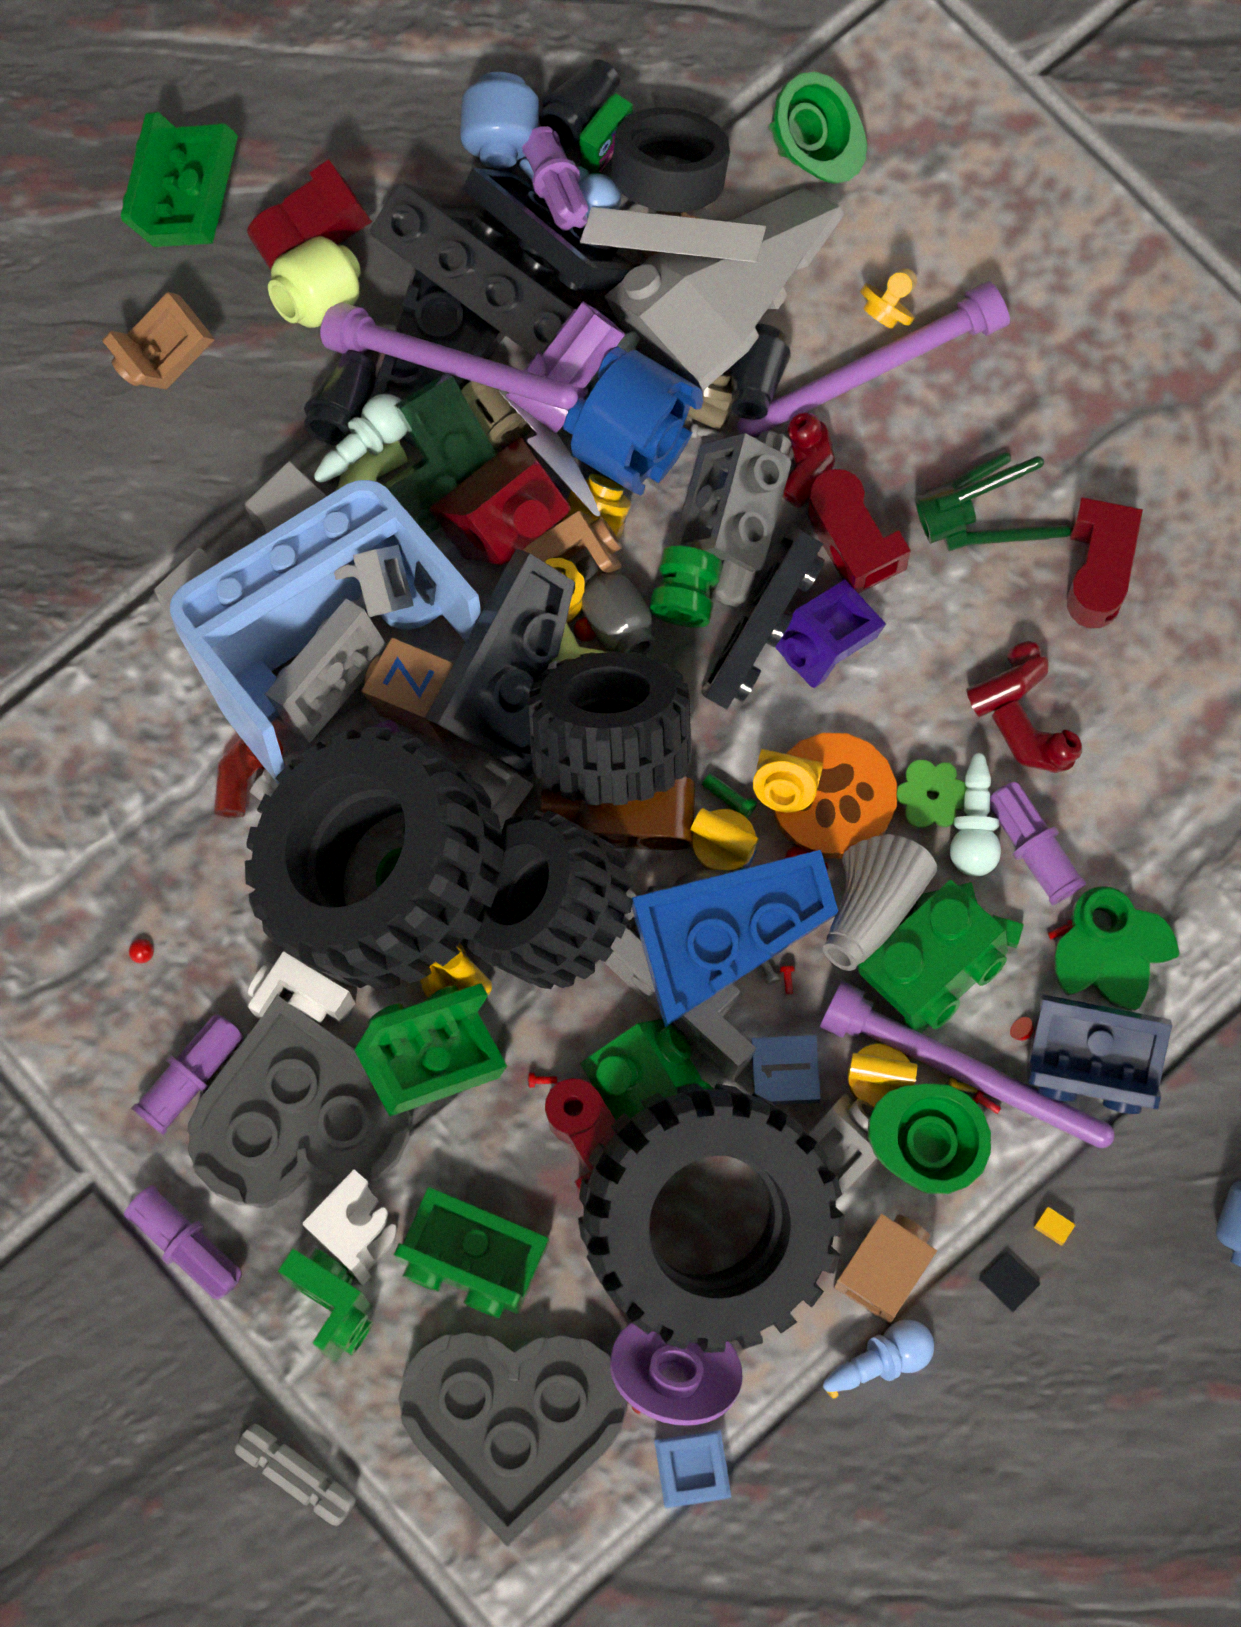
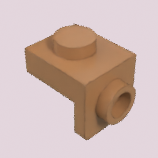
M167 292L128 334L110 331L102 339L103 343L114 355L111 361L113 367L127 382L134 386L145 385L166 390L215 340L179 294Z
M577 511L562 522L559 520L522 550L545 562L550 558L569 560L587 548L602 571L614 573L622 568L621 563L614 554L622 549V546L609 524L603 517L594 521L590 515Z

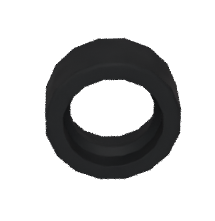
M668 107L639 110L624 118L616 130L611 165L612 181L624 196L639 205L667 212H687L702 209L716 201L724 189L730 154L728 137L718 124L698 113L681 108ZM649 156H675L688 160L691 163H666Z

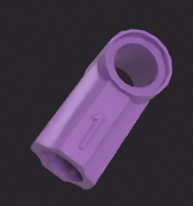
M582 301L556 333V337L542 354L539 351L524 371L573 386L578 393L579 399L586 395L589 390L586 388L587 384L599 370L605 356L618 345L625 336V333L598 310ZM509 392L506 394V397L556 434L564 425L569 409H560Z

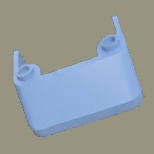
M358 480L344 485L182 585L175 592L170 602V614L176 632L223 715L277 784L280 782L276 777L283 771L285 764L273 725L271 724L279 716V713L265 696V693L276 680L275 675L271 671L298 655L314 637L321 623L331 617L345 599L354 601L360 598L362 589L358 579L350 577L336 580L334 572L340 567L355 563L353 555L395 545L399 546L414 606L381 614L382 619L392 627L403 630L417 629L443 615L466 642L481 615L478 594L390 491L375 481ZM418 561L436 585L434 605L432 606L424 602L414 586L415 567Z

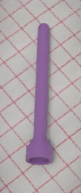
M986 281L966 291L965 299L957 303V310L772 401L768 414L762 419L749 420L740 418L737 423L739 434L746 433L755 438L762 432L769 431L791 420L796 415L805 413L966 332L973 336L982 332L985 336H988L1010 324V317L1000 292L991 281Z
M347 303L335 304L327 310L322 320L320 330L321 341L329 350L345 354L346 351L363 353L371 349L560 409H570L578 400L576 389L569 384L377 326L365 309Z
M841 980L819 1026L820 1028L843 1038L845 1032L856 1038L859 1033H862L1095 1147L1105 1148L1112 1144L1115 1134L1113 1128L1108 1123L1060 1100L1043 1096L1038 1093L1037 1089L872 1010L874 1003L862 998L865 991Z

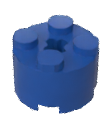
M617 346L609 351L603 359L598 371L599 381L587 399L584 397L579 398L576 404L569 409L563 429L573 435L571 449L574 457L640 496L644 494L645 484L643 482L648 477L659 483L677 462L693 433L683 427L684 422L688 416L690 406L696 410L702 408L703 392L696 385L637 350L627 352Z

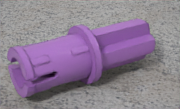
M550 127L532 129L529 140L523 145L522 151L527 157L534 173L532 184L535 192L539 197L546 200L555 223L560 229L567 231L573 226L582 228L588 221L586 213L589 207L578 185L580 173L577 165L567 159L556 131L553 132Z
M1016 782L1009 783L996 790L990 796L991 811L999 819L1000 825L1017 849L1013 853L1014 858L1025 861L1049 897L1048 900L1052 906L1069 898L1086 885L1085 880L1079 876L1055 837L1059 834V831L1056 827L1048 828L1020 784Z
M218 1014L212 1016L176 1059L171 1055L166 1059L170 1066L131 1109L160 1134L164 1135L167 1132L166 1129L200 1090L204 1093L209 1087L206 1085V1082L242 1042L243 1035L240 1030L225 1017Z
M154 1185L145 1188L126 1208L124 1217L132 1221L164 1251L162 1260L168 1265L175 1262L213 1299L219 1300L228 1295L242 1277L241 1270L202 1234L204 1226L199 1221L191 1224L158 1192Z

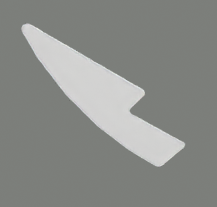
M499 390V393L537 433L536 436L527 440L528 443L594 515L599 516L600 513L594 497L579 467L559 435L553 433L506 397L508 392Z

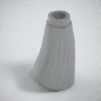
M889 834L874 836L850 846L849 850L844 852L842 862L846 874L845 891L838 909L839 912L833 920L827 935V941L822 948L827 959L837 967L852 971L859 963L864 962L896 930L936 874L937 864L933 856L926 848L915 841Z

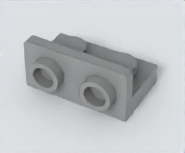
M345 599L332 616L321 623L314 637L291 664L281 670L274 684L265 693V696L279 713V716L274 721L308 743H311L365 679L366 672L373 659L378 655H382L387 647V644L363 608Z

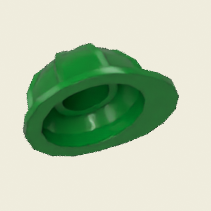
M819 72L800 73L783 85L781 91L777 94L772 112V120L768 125V130L771 131L773 141L778 149L777 154L780 157L787 158L794 165L819 180L831 184L850 181L860 173L866 161L867 141L857 109L846 89L832 77Z
M927 1083L904 1086L889 1091L874 1105L868 1119V1140L877 1159L906 1184L924 1193L948 1195L969 1187L984 1172L991 1154V1130L983 1111L969 1095L950 1085Z

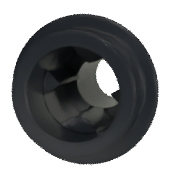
M593 60L588 66L543 99V109L539 113L541 127H550L553 132L556 131L561 145L566 147L575 146L580 142V134L610 96H613L615 89L620 85V77L617 71L603 60Z
M757 324L755 326L759 337L750 350L731 366V409L737 416L744 419L758 420L768 414L769 406L791 358L786 335L776 327L766 324Z
M346 351L345 354L341 355L340 360L334 365L305 404V428L318 440L336 446L349 434H352L348 423L355 417L361 418L363 407L368 402L373 380L372 376L376 370V366L370 358L359 352Z

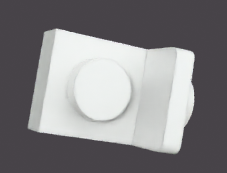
M284 951L275 964L266 962L260 968L248 990V995L253 997L248 1007L258 1019L264 1015L277 995L284 999L287 993L292 995L288 1003L318 1024H321L324 1017L327 1016L342 1025L355 1005L348 990Z

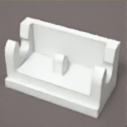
M354 1169L302 1224L314 1240L336 1261L349 1269L348 1273L354 1276L363 1286L372 1277L368 1270L393 1245L397 1236V1228L394 1224H391L383 1229L388 1218L386 1208H380L373 1213L371 1218L370 1215L379 1200L369 1190V1183ZM383 1230L381 1236L377 1240L372 1241Z

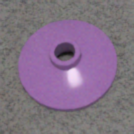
M631 1323L618 1335L610 1356L611 1376L616 1388L624 1399L641 1413L664 1423L698 1425L715 1420L732 1407L742 1386L743 1371L741 1362L729 1341L726 1342L724 1353H704L697 1343L689 1342L685 1349L665 1344L659 1334L653 1331L646 1334Z

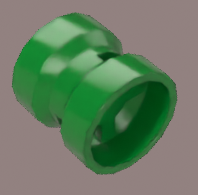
M669 546L664 548L658 568L664 579L661 585L652 592L649 605L651 614L662 621L677 626L690 628L707 626L710 623L714 606L709 598V589L715 587L720 581L723 568L722 561L715 555L694 547Z

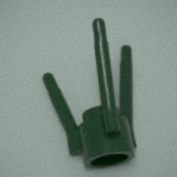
M1003 452L946 484L928 489L926 494L915 497L918 517L928 542L931 544L944 539L948 552L968 545L1066 538L1071 535L1072 530L1069 526L1062 525L967 531L966 525L976 522V514L971 499L1040 469L1044 465V459L1040 456L1033 457L988 476L1011 461V455Z

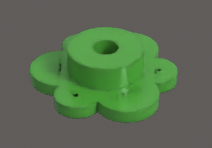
M916 760L908 766L906 771L907 782L898 786L897 800L901 804L907 805L905 816L908 823L913 827L924 829L931 826L934 822L940 827H949L954 823V818L957 815L956 811L964 808L967 786L965 782L956 779L957 772L952 764L943 762L935 767L927 760ZM935 793L937 799L931 800L927 797V794Z

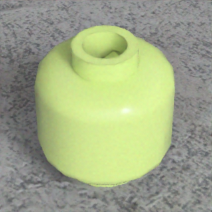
M321 236L314 237L275 260L271 268V280L268 283L270 299L279 314L288 322H298L309 328L321 326L323 317L330 307L338 303L354 305L359 297L358 277L361 274L360 265L355 255L346 246H338L332 240Z

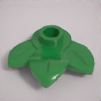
M1098 886L1087 890L1074 904L1071 915L1073 928L1056 945L1054 955L1055 974L1060 987L1066 995L1079 993L1094 983L1097 991L1110 1003L1128 1011H1136L1144 1002L1149 989L1150 963L1159 964L1176 959L1180 955L1179 947L1171 927L1158 914L1135 909L1130 899L1123 892L1115 888ZM1095 910H1102L1109 914L1112 920L1111 929L1103 930L1096 926L1093 921V912Z

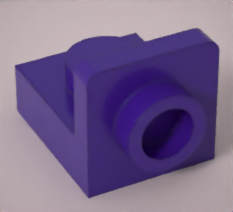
M844 579L797 608L793 613L787 630L775 648L792 669L797 671L812 688H816L825 682L837 663L875 640L886 626V623Z

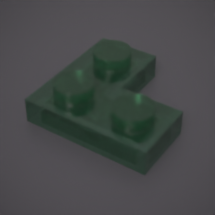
M447 373L394 405L424 459L382 484L426 535L440 528V525L428 509L497 455L455 379Z

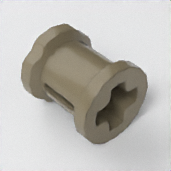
M470 381L457 395L456 405L461 412H470L487 435L485 444L491 452H501L518 437L524 438L532 429L499 393V389Z

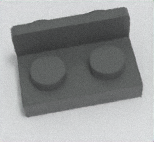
M746 433L701 445L673 546L694 547L707 551L720 560L727 559L750 572L762 570L787 482L791 459Z

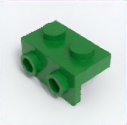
M147 112L144 116L140 137L136 144V153L127 190L123 197L121 220L153 247L213 244L238 135L225 123L175 127L161 113Z
M950 879L904 921L870 957L858 964L859 974L905 1017L907 1027L923 1033L929 1026L933 1029H938L956 1013L961 1003L959 998L975 983L984 986L1002 970L1007 961L1005 955L1008 952L1006 929Z
M482 984L459 990L455 985L447 986L430 995L422 1003L404 1008L403 1004L400 1003L393 1004L381 1009L369 1019V1026L354 1051L389 1117L501 1077L507 1068V1064L478 1014L480 1007L488 997Z
M663 1019L637 1023L580 1062L592 1086L599 1092L615 1121L623 1113L631 1119L644 1109L641 1101L658 1092L664 1098L677 1094V1086L695 1083L703 1089H714L710 1084L702 1080L691 1061V1048L685 1036L671 1024L665 1027Z
M428 1187L403 1244L398 1243L393 1256L399 1264L406 1266L402 1275L405 1279L435 1292H439L444 1282L467 1292L463 1301L467 1306L492 1317L500 1318L503 1309L519 1315L550 1243V1239Z
M292 1248L278 1272L293 1288L332 1312L312 1344L335 1363L344 1351L353 1356L363 1344L374 1322L367 1318L368 1313L372 1309L371 1304L359 1290L351 1286L355 1277L348 1273L349 1269L317 1248L313 1250L309 1258Z

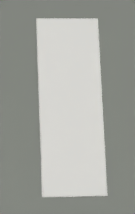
M591 207L580 243L757 262L766 226Z

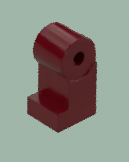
M329 159L309 172L312 180L284 198V202L271 206L262 211L249 224L247 229L248 237L270 271L278 257L314 237L321 236L332 240L338 245L373 222L346 180Z
M832 469L823 472L812 484L808 517L820 542L824 543L823 547L842 580L845 579L859 594L907 570L911 550L899 530L886 537L882 536L864 505L865 491L858 477L847 470Z
M1081 497L1074 515L1070 540L1084 542L1086 547L1082 567L1077 571L1067 595V609L1070 616L1079 625L1087 628H1102L1117 618L1129 588L1143 509Z
M569 1078L558 1082L550 1089L545 1099V1113L552 1133L559 1140L571 1145L587 1174L574 1181L579 1194L582 1179H590L594 1168L589 1158L597 1143L606 1146L614 1136L615 1132L610 1126L615 1122V1119L599 1092L591 1083L582 1079Z

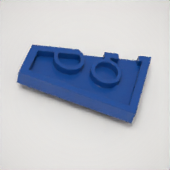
M821 850L632 898V910L664 1026L667 1027L837 915L839 911Z

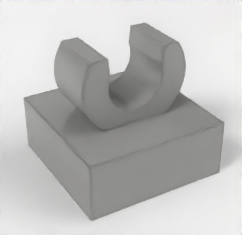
M398 545L353 555L354 564L342 566L334 572L336 580L350 577L359 580L362 594L358 600L351 602L365 611L367 610L369 617L414 606Z
M483 751L467 771L471 774L472 779L483 786L491 799L490 810L498 815L501 830L503 829L504 821L514 815L518 816L535 793L532 783Z

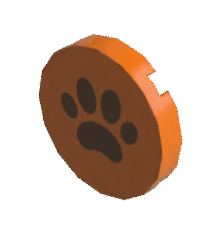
M820 733L799 741L786 753L824 763L816 796L807 808L792 813L771 809L779 831L790 842L792 840L798 847L805 849L808 853L821 850L823 858L842 859L844 852L849 850L850 846L874 836H882L886 832L897 807V782L888 760L871 743L848 733Z

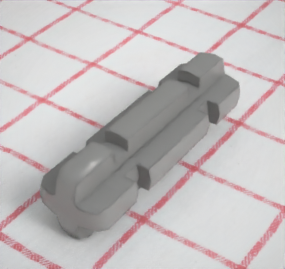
M252 1424L237 1442L234 1449L236 1454L255 1468L259 1465L263 1467V1475L307 1506L309 1503L314 1505L313 1512L328 1523L336 1526L342 1523L355 1504V1496L334 1481L332 1484L327 1482L328 1475L287 1445L283 1444L281 1447L277 1445V1438L263 1427Z

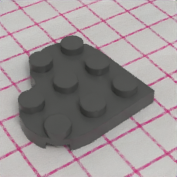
M277 995L199 1100L188 1123V1153L195 1173L216 1196L237 1205L269 1208L276 1204L278 1200L290 1196L307 1179L328 1189H336L355 1169L369 1184L380 1181L399 1163L407 1146L412 1123L411 1113L408 1110L389 1117L354 1051L355 1049Z
M470 1332L452 1336L450 1334L443 1335L418 1351L404 1371L402 1388L399 1394L401 1421L414 1445L507 1547L608 1452L622 1431L628 1409L627 1401L620 1394L612 1379L610 1356L588 1340L575 1339L565 1335L537 1338L516 1352H513L490 1336L485 1337Z

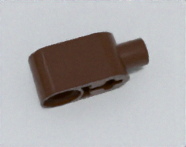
M684 776L682 779L675 780V786L666 792H655L653 798L644 801L632 800L628 801V804L614 806L613 803L590 805L580 799L571 801L561 797V791L551 792L547 788H542L541 812L551 811L608 841L614 845V848L673 851L693 846L694 832L690 829L694 822L695 781L691 778Z

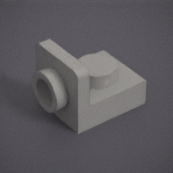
M845 1093L808 1133L819 1143L827 1155L826 1165L837 1176L842 1195L877 1158L868 1140V1119L873 1106L861 1099L854 1101Z

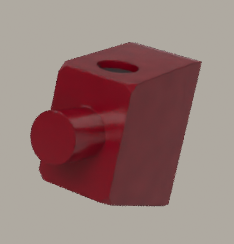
M518 437L429 508L428 511L463 558L502 565L510 561L516 548L520 550L525 549L566 516L571 507L525 441Z

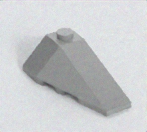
M802 188L729 221L766 226L757 262L660 252L629 271L623 281L606 294L605 298L623 332L627 334L634 331L639 336L640 340L634 350H637L704 391L750 350L759 337L755 326L767 309L778 310L788 296L784 288L785 283L795 270L809 266L843 218L844 213L839 205Z

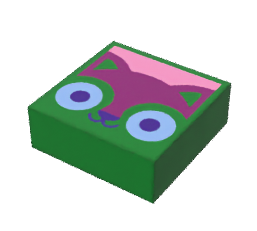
M616 93L614 96H610L580 134L581 166L593 174L602 173L613 158L617 128L624 118L633 114L632 103Z

